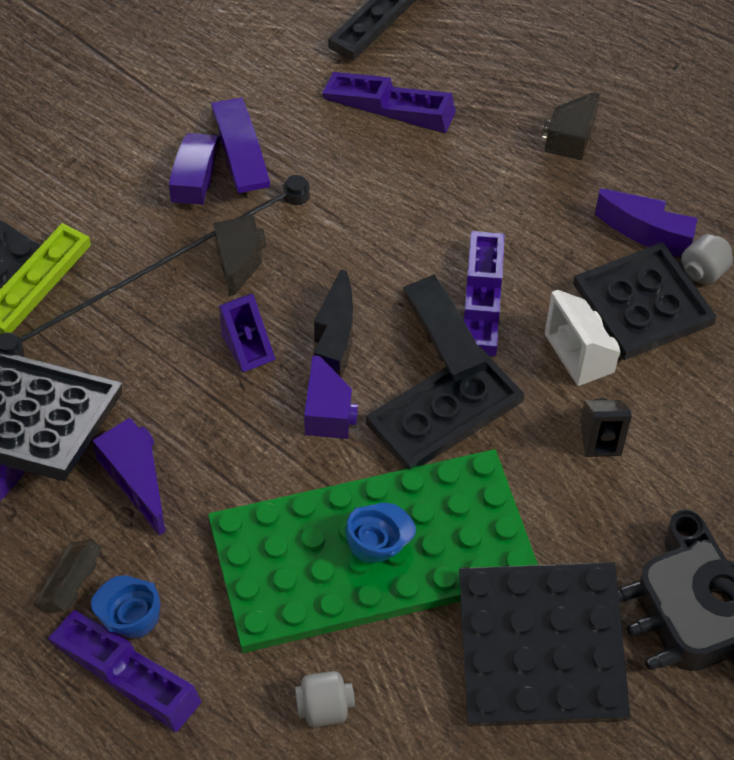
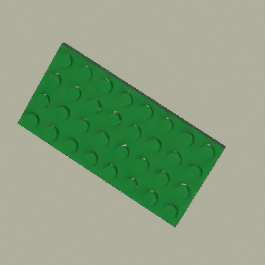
M496 449L414 467L411 470L404 469L208 513L242 653L460 602L459 568L538 565ZM378 503L395 504L403 509L413 520L416 526L414 538L399 553L383 562L370 564L357 559L347 544L345 526L350 513L356 507Z

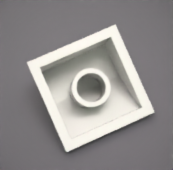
M560 290L553 291L550 299L545 336L576 385L580 386L614 373L618 357L620 356V348L615 338L609 337L605 331L600 315L596 311H592L585 299Z

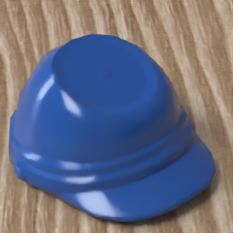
M378 503L356 507L349 515L345 526L347 544L357 559L365 563L374 564L383 562L399 553L414 538L416 526L410 516L399 506L391 503Z
M123 575L116 576L105 582L92 597L90 605L92 612L109 632H114L125 638L137 639L146 636L157 625L161 603L159 593L153 582Z

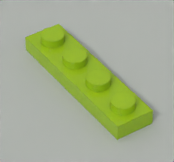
M62 223L0 289V335L7 332L12 333L91 246L89 236Z

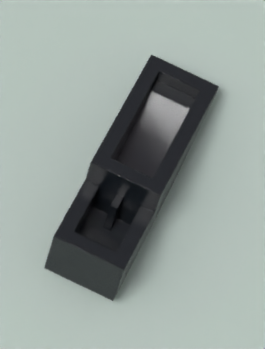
M340 270L314 320V342L318 343L314 356H320L342 378L348 363L353 331L352 290L348 273L344 270Z

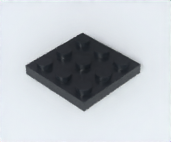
M663 242L574 276L573 285L581 297L586 300L592 311H596L600 315L605 331L609 337H613L617 341L620 354L624 360L715 324L717 318L716 314Z

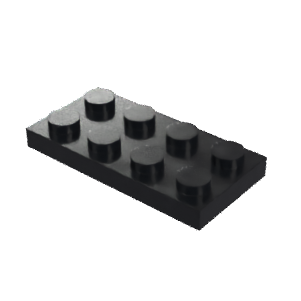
M480 346L479 349L486 360L487 369L454 382L447 367L366 416V425L405 469L411 470L414 467L428 463L524 401V392Z

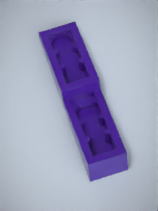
M333 72L322 92L323 98L326 100L442 133L447 132L456 113L452 93L393 87L391 77Z
M73 610L48 638L50 643L176 733L202 703L194 685L137 653L131 642L114 632H109L105 627L76 610Z

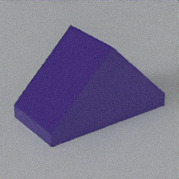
M253 293L219 305L221 335L242 372L276 360Z

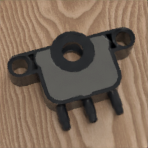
M686 509L679 510L671 517L665 535L664 544L668 552L649 560L642 570L640 580L618 588L619 602L638 598L646 614V617L638 619L635 623L627 626L628 634L634 637L652 631L656 632L665 650L646 658L645 665L649 670L675 664L683 670L698 671L728 659L734 667V562L728 561L725 558L704 520L698 513ZM679 531L686 532L690 536H684ZM711 593H722L731 601H719Z

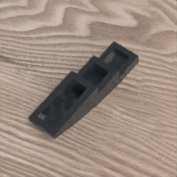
M435 274L403 287L429 342H432L441 362L444 361L454 382L487 369L486 360L471 332Z

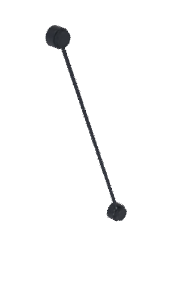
M292 175L284 182L282 194L22 337L9 332L1 334L0 351L23 357V341L284 198L291 205L306 203L310 197L308 181L301 175Z

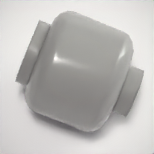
M709 234L700 236L682 254L681 262L684 272L690 280L699 284L710 285L715 283L732 266L731 246L720 236Z
M337 671L305 675L301 680V686L295 687L299 719L305 718L310 727L344 723L347 719L348 708L355 707L352 683L344 684L343 677Z

